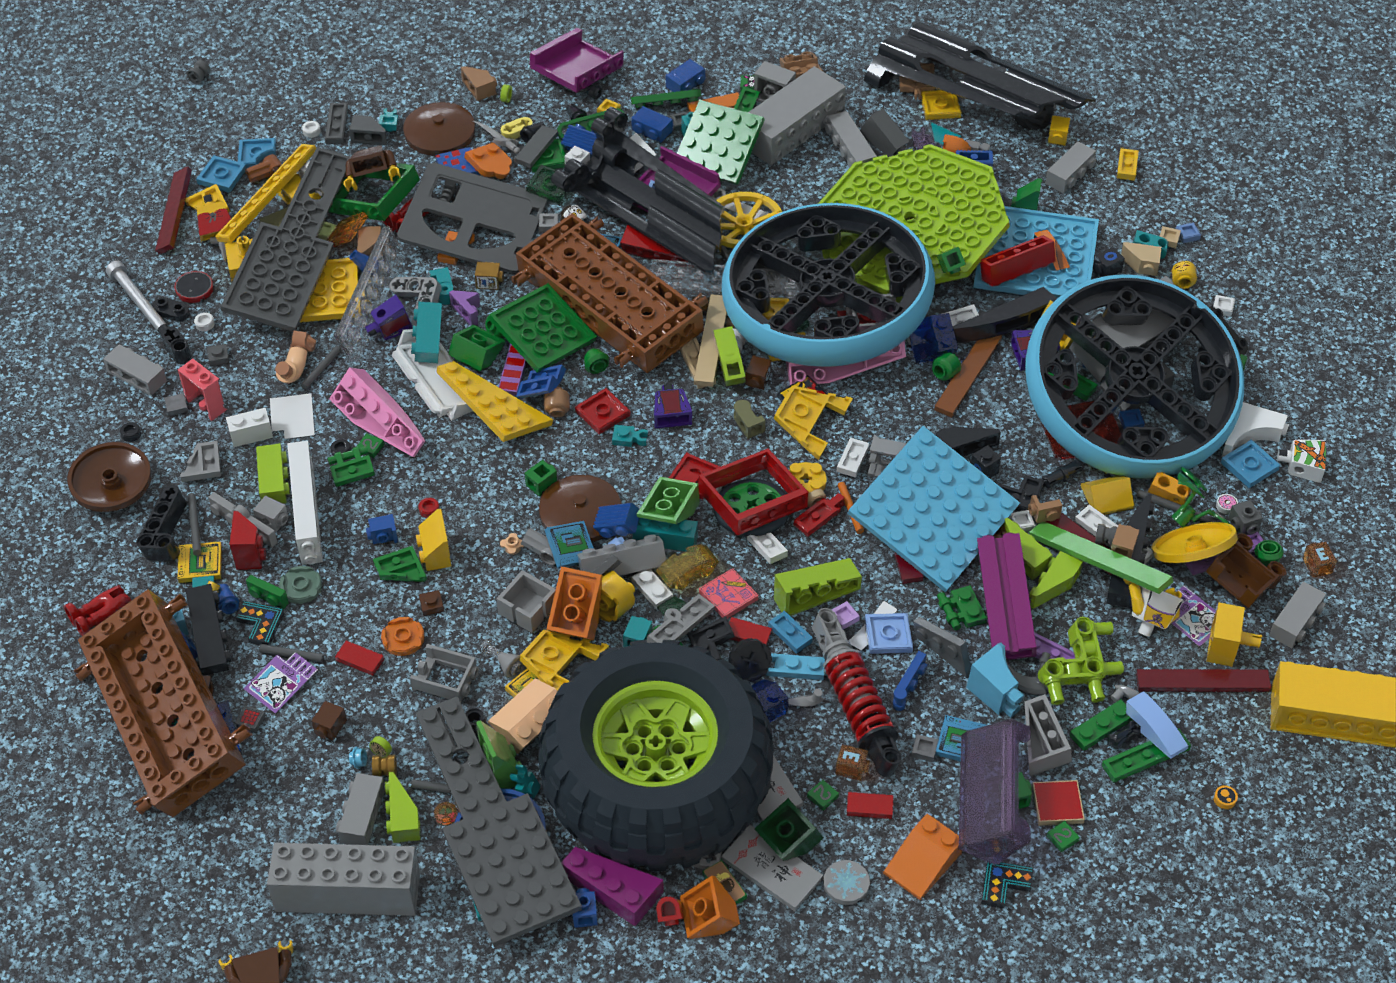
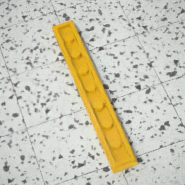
M301 144L215 236L217 241L232 243L313 156L316 146Z

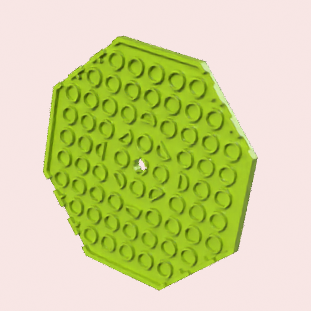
M931 144L923 146L924 149L913 151V149L900 151L898 155L891 157L887 155L875 157L873 161L862 163V161L854 162L818 204L843 203L859 205L883 212L902 222L913 231L925 246L932 261L935 284L968 277L980 263V260L987 255L1010 227L991 166ZM841 232V245L834 249L822 250L823 258L836 259L861 235ZM884 247L855 274L857 283L883 294H890L885 274V257L887 254L892 253V251ZM954 247H959L966 265L961 266V271L950 275L949 272L943 273L936 255Z

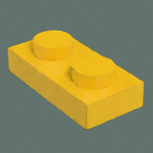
M1120 148L1117 178L1135 181L1138 150Z

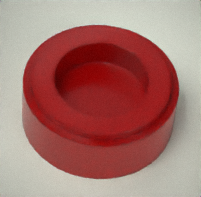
M425 498L418 505L419 513L424 518H428L437 509H440L438 501L434 498Z

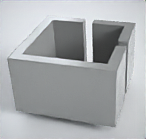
M522 570L497 597L498 614L512 622L517 620V625L533 633L544 621V616L547 617L550 614L556 589Z

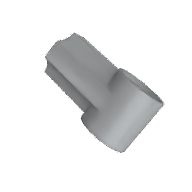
M532 528L528 529L521 541V545L539 554L541 560L546 564L555 565L556 563L547 537Z

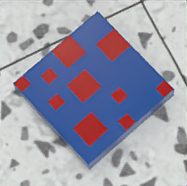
M470 147L435 155L438 164L480 175L464 158L465 152L471 150Z

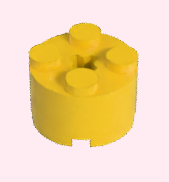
M612 570L602 578L599 618L606 622L618 620L635 604V587L633 584L626 582Z

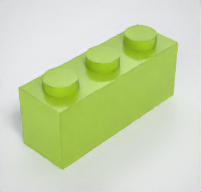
M281 443L257 446L260 499L262 500L264 496H267L280 503H287L286 495L290 494L289 483L285 482V479H289L288 468L284 467V463H288L286 451H282Z

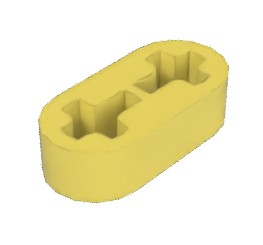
M528 117L508 122L502 125L501 135L506 138L517 139L520 137L522 128L532 125L533 122Z

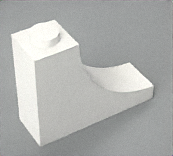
M1243 402L1238 421L1226 440L1222 457L1251 439L1253 441L1269 440L1279 442L1281 435L1286 436L1289 424H1286L1288 415Z

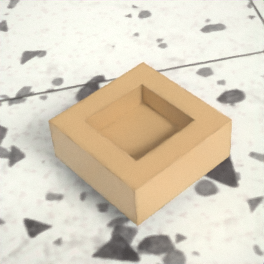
M1162 226L1160 237L1168 240V247L1176 248L1181 230Z

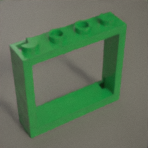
M396 163L401 177L399 178L397 175L393 177V181H396V183L377 204L344 199L349 193L344 186V181L347 179L345 176L329 213L385 221L420 181L415 166ZM389 169L354 178L356 184L363 177L391 180L388 173Z

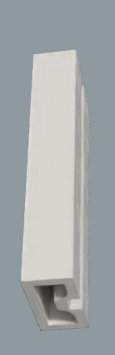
M308 441L287 443L296 543L301 564L312 565L323 562L314 466Z

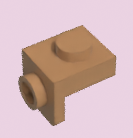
M1033 495L1031 496L1030 504H1028V510L1030 515L1034 516L1036 523L1059 519L1063 505L1060 499L1040 503L1037 496Z

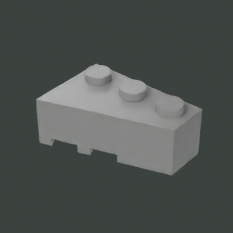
M1046 694L1025 701L1030 776L1072 762L1071 747Z

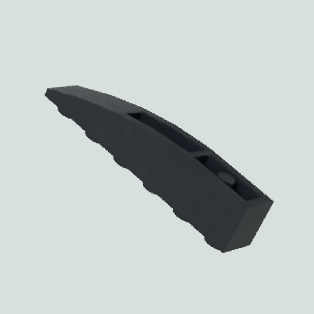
M1041 287L952 326L951 343L956 344L992 338L1030 326L1038 322L1049 301L1052 300L1054 302L1057 297L1046 288Z
M1149 493L1137 507L1127 524L1139 530L1131 559L1144 564L1146 556L1145 553H1142V549H1147L1149 539L1148 536H1145V532H1150L1152 522L1151 519H1148V515H1153L1155 503L1151 502L1152 494ZM1111 574L1106 604L1132 608L1129 585L1124 582L1123 578Z

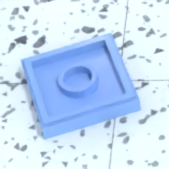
M907 613L865 614L864 620L870 654L913 652Z

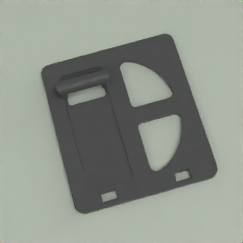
M430 163L426 167L401 223L397 239L406 244L476 264L477 262L500 263L501 271L516 274L519 272L515 255L516 249L521 250L533 239L539 224V215L544 211L547 198L546 196H541L543 194L536 193V191L438 163ZM444 179V189L440 198L431 197L438 180ZM456 183L461 184L455 201L450 203L456 189ZM532 210L538 211L536 216L531 215ZM431 212L439 217L445 216L462 221L456 239L450 242L435 234L426 225L422 213ZM477 226L512 235L515 238L510 243L496 248L476 249L468 246Z

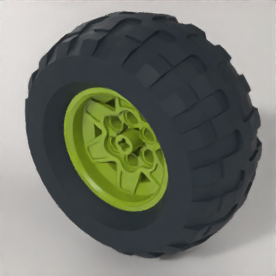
M663 639L662 643H647V640L630 642V646L621 649L615 647L606 649L599 653V658L593 663L584 662L573 671V676L570 678L569 683H563L558 689L549 708L548 715L543 722L539 736L538 758L542 786L547 801L554 808L560 823L575 839L579 838L587 850L602 857H610L613 861L631 868L636 864L648 866L649 871H666L667 865L681 863L683 868L698 864L705 855L712 854L715 856L728 847L735 836H740L746 830L757 814L759 804H762L769 791L774 749L772 728L766 714L763 712V706L747 680H742L737 669L725 659H714L711 656V651L695 645L689 648L680 645V641ZM689 760H695L694 764L688 770L686 765L689 763ZM616 761H624L626 765L624 770L619 767Z

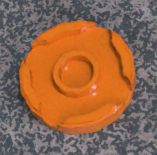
M398 617L389 621L385 629L383 628L381 640L384 648L390 654L407 656L421 648L424 643L425 634L422 625L414 621L413 618Z

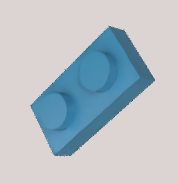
M785 611L768 622V627L772 628V631L796 654L813 643V637Z

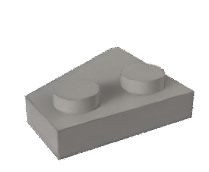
M218 441L197 443L193 450V455L187 461L188 466L185 472L180 474L182 482L220 477L221 466Z

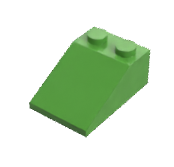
M659 477L637 512V517L678 524L689 518L700 504L698 483Z
M481 720L477 721L479 744L500 789L515 787L517 782L511 780L510 774H518L515 766L516 764H522L520 761L516 762L515 760L516 752L513 744L508 745L505 736Z

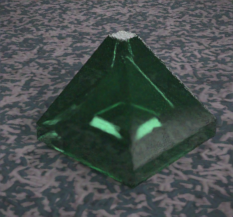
M674 596L657 606V608L664 615L667 609L674 608L680 611L687 603Z

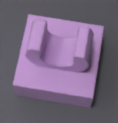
M848 602L832 609L836 613L842 629L859 621L860 616Z

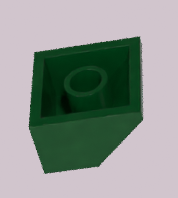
M789 798L754 828L782 861L807 854L824 839L816 827Z

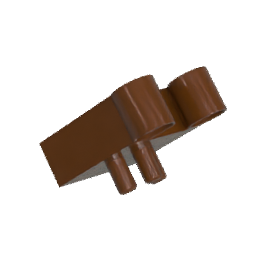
M1239 533L1237 534V542L1231 548L1222 552L1205 572L1249 608L1268 589H1274L1286 575V569L1281 563L1276 561L1270 562L1267 567L1249 553L1253 546L1252 539L1245 534Z

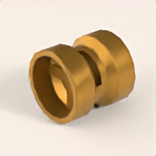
M380 755L372 756L373 776L381 777L382 775H387L389 777V772H394L397 776L396 755H388L384 758Z

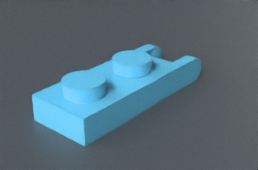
M771 653L772 662H775L774 668H768L767 676L824 680V657Z

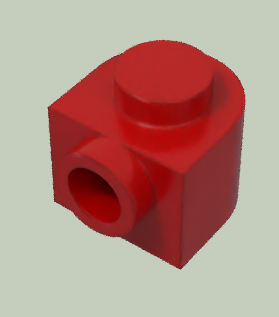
M664 897L657 903L658 922L665 921V926L679 924V919L684 918L682 904L676 897Z

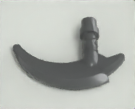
M1042 652L1038 671L1050 659V653ZM1007 662L1012 675L1019 682L1017 689L1032 695L1047 694L1048 688L1039 681L1038 672L1036 677L1024 676L1016 672Z

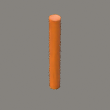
M840 482L837 486L841 495L845 497L844 503L847 510H849L854 503L845 482ZM850 516L856 533H863V526Z

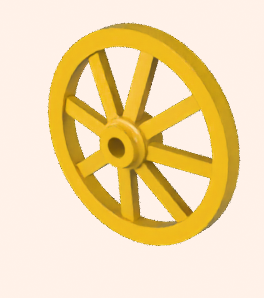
M735 192L718 198L716 201L723 206L734 202L738 215L735 218L726 211L722 212L721 217L731 223H721V229L734 231L727 236L722 235L720 244L734 248L740 241L734 239L739 234H747L762 221L781 213V208L771 198L755 192ZM740 201L756 202L749 214H743ZM762 204L772 211L753 220Z

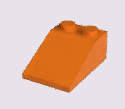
M561 566L546 630L594 641L599 621L603 575Z
M927 813L912 829L883 871V874L921 900L962 854L964 839Z

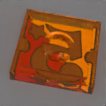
M365 212L340 220L326 241L333 242V248L351 242L368 216Z

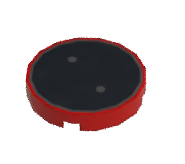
M192 271L180 276L175 282L174 288L180 300L187 303L201 302L200 299H207L212 294L214 285L208 274L201 271Z

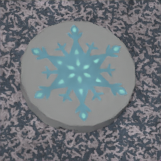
M841 860L833 863L826 870L823 879L824 890L834 902L842 905H853L867 896L870 888V878L866 869L859 863L851 860Z

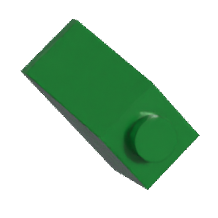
M1038 178L1019 188L1017 196L1012 198L1011 207L1037 210L1042 179Z

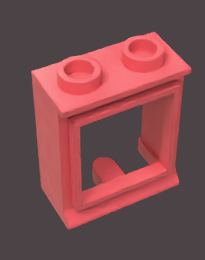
M191 359L177 369L185 399L188 403L200 394L203 395L204 399L199 402V408L202 411L207 409L211 421L227 410L223 406L224 402L218 377L194 359Z

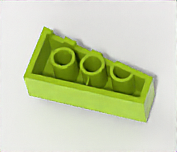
M851 558L775 574L774 601L781 612L785 611L792 616L861 589L862 576Z

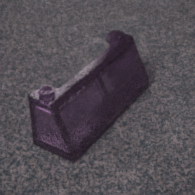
M1015 719L968 730L961 735L959 849L994 865H998L1031 842L1030 826L1026 820L1018 816L1019 742L1027 743L1030 740L1031 727Z

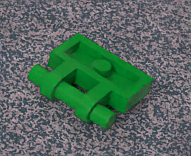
M357 446L352 448L353 450L337 452L334 456L327 457L329 465L337 463V465L330 466L336 487L375 476L370 456L361 457L369 453L367 446L360 448Z
M971 585L952 590L950 592L951 598L946 597L944 592L937 595L938 605L941 610H944L946 621L952 626L953 630H959L961 622H964L966 628L987 622V617ZM956 607L958 613L954 612L952 608Z

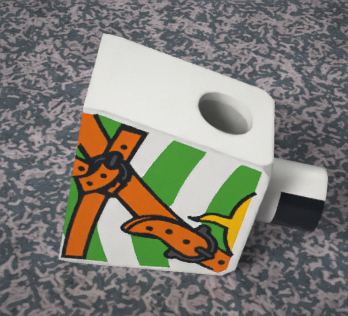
M1293 440L1290 451L1278 450L1277 461L1288 463V473L1290 475L1321 483L1325 472V440Z

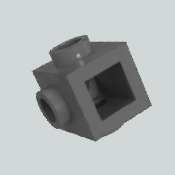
M1251 500L1232 505L1228 517L1238 534L1242 533L1245 535H1251L1259 531L1263 519L1261 512L1256 509Z

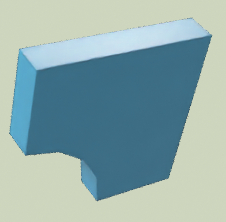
M276 138L239 140L238 162L245 163L247 168L257 165L268 155H276Z

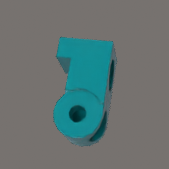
M1137 230L1132 242L1161 247L1160 259L1166 257L1169 243L1163 237Z
M448 267L430 270V277L435 278L441 284L439 303L443 305L451 304L449 292L453 290V284Z

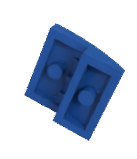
M563 365L543 368L539 373L535 370L530 371L528 380L521 381L516 398L521 399L552 392L560 384L566 368Z

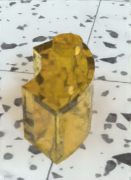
M693 545L686 548L687 552L679 556L674 554L657 568L656 572L669 588L683 590L692 581L701 577H708V575L713 573L719 563L718 559L706 545Z

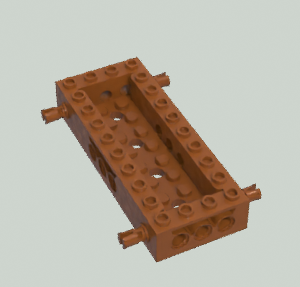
M572 213L516 252L519 273L511 277L513 284L517 283V287H520L528 280L535 287L540 288L549 283L594 333L620 352L618 356L614 357L616 365L620 363V368L624 367L629 361H632L643 371L649 373L704 331L703 312L700 308L708 303L706 296L702 297V293H700L693 300H688L597 232V230L604 227V222L602 219L598 220V216L587 224ZM594 272H595V273H599L598 275H595V276L591 275V274L594 273ZM619 292H625L624 295H617ZM645 312L652 313L650 315H643Z
M149 589L78 639L88 662L74 669V672L77 673L76 677L80 681H84L85 678L93 673L148 793L133 803L137 806L135 809L142 815L154 806L167 815L174 817L246 765L237 745L253 734L245 723L233 731V733H230L173 617L174 613L188 605L185 602L186 599L181 594H178L167 604V602ZM148 653L147 658L141 662L142 656ZM163 685L162 691L156 694L157 688ZM179 718L178 723L172 727L173 720ZM194 751V756L187 760L189 753Z

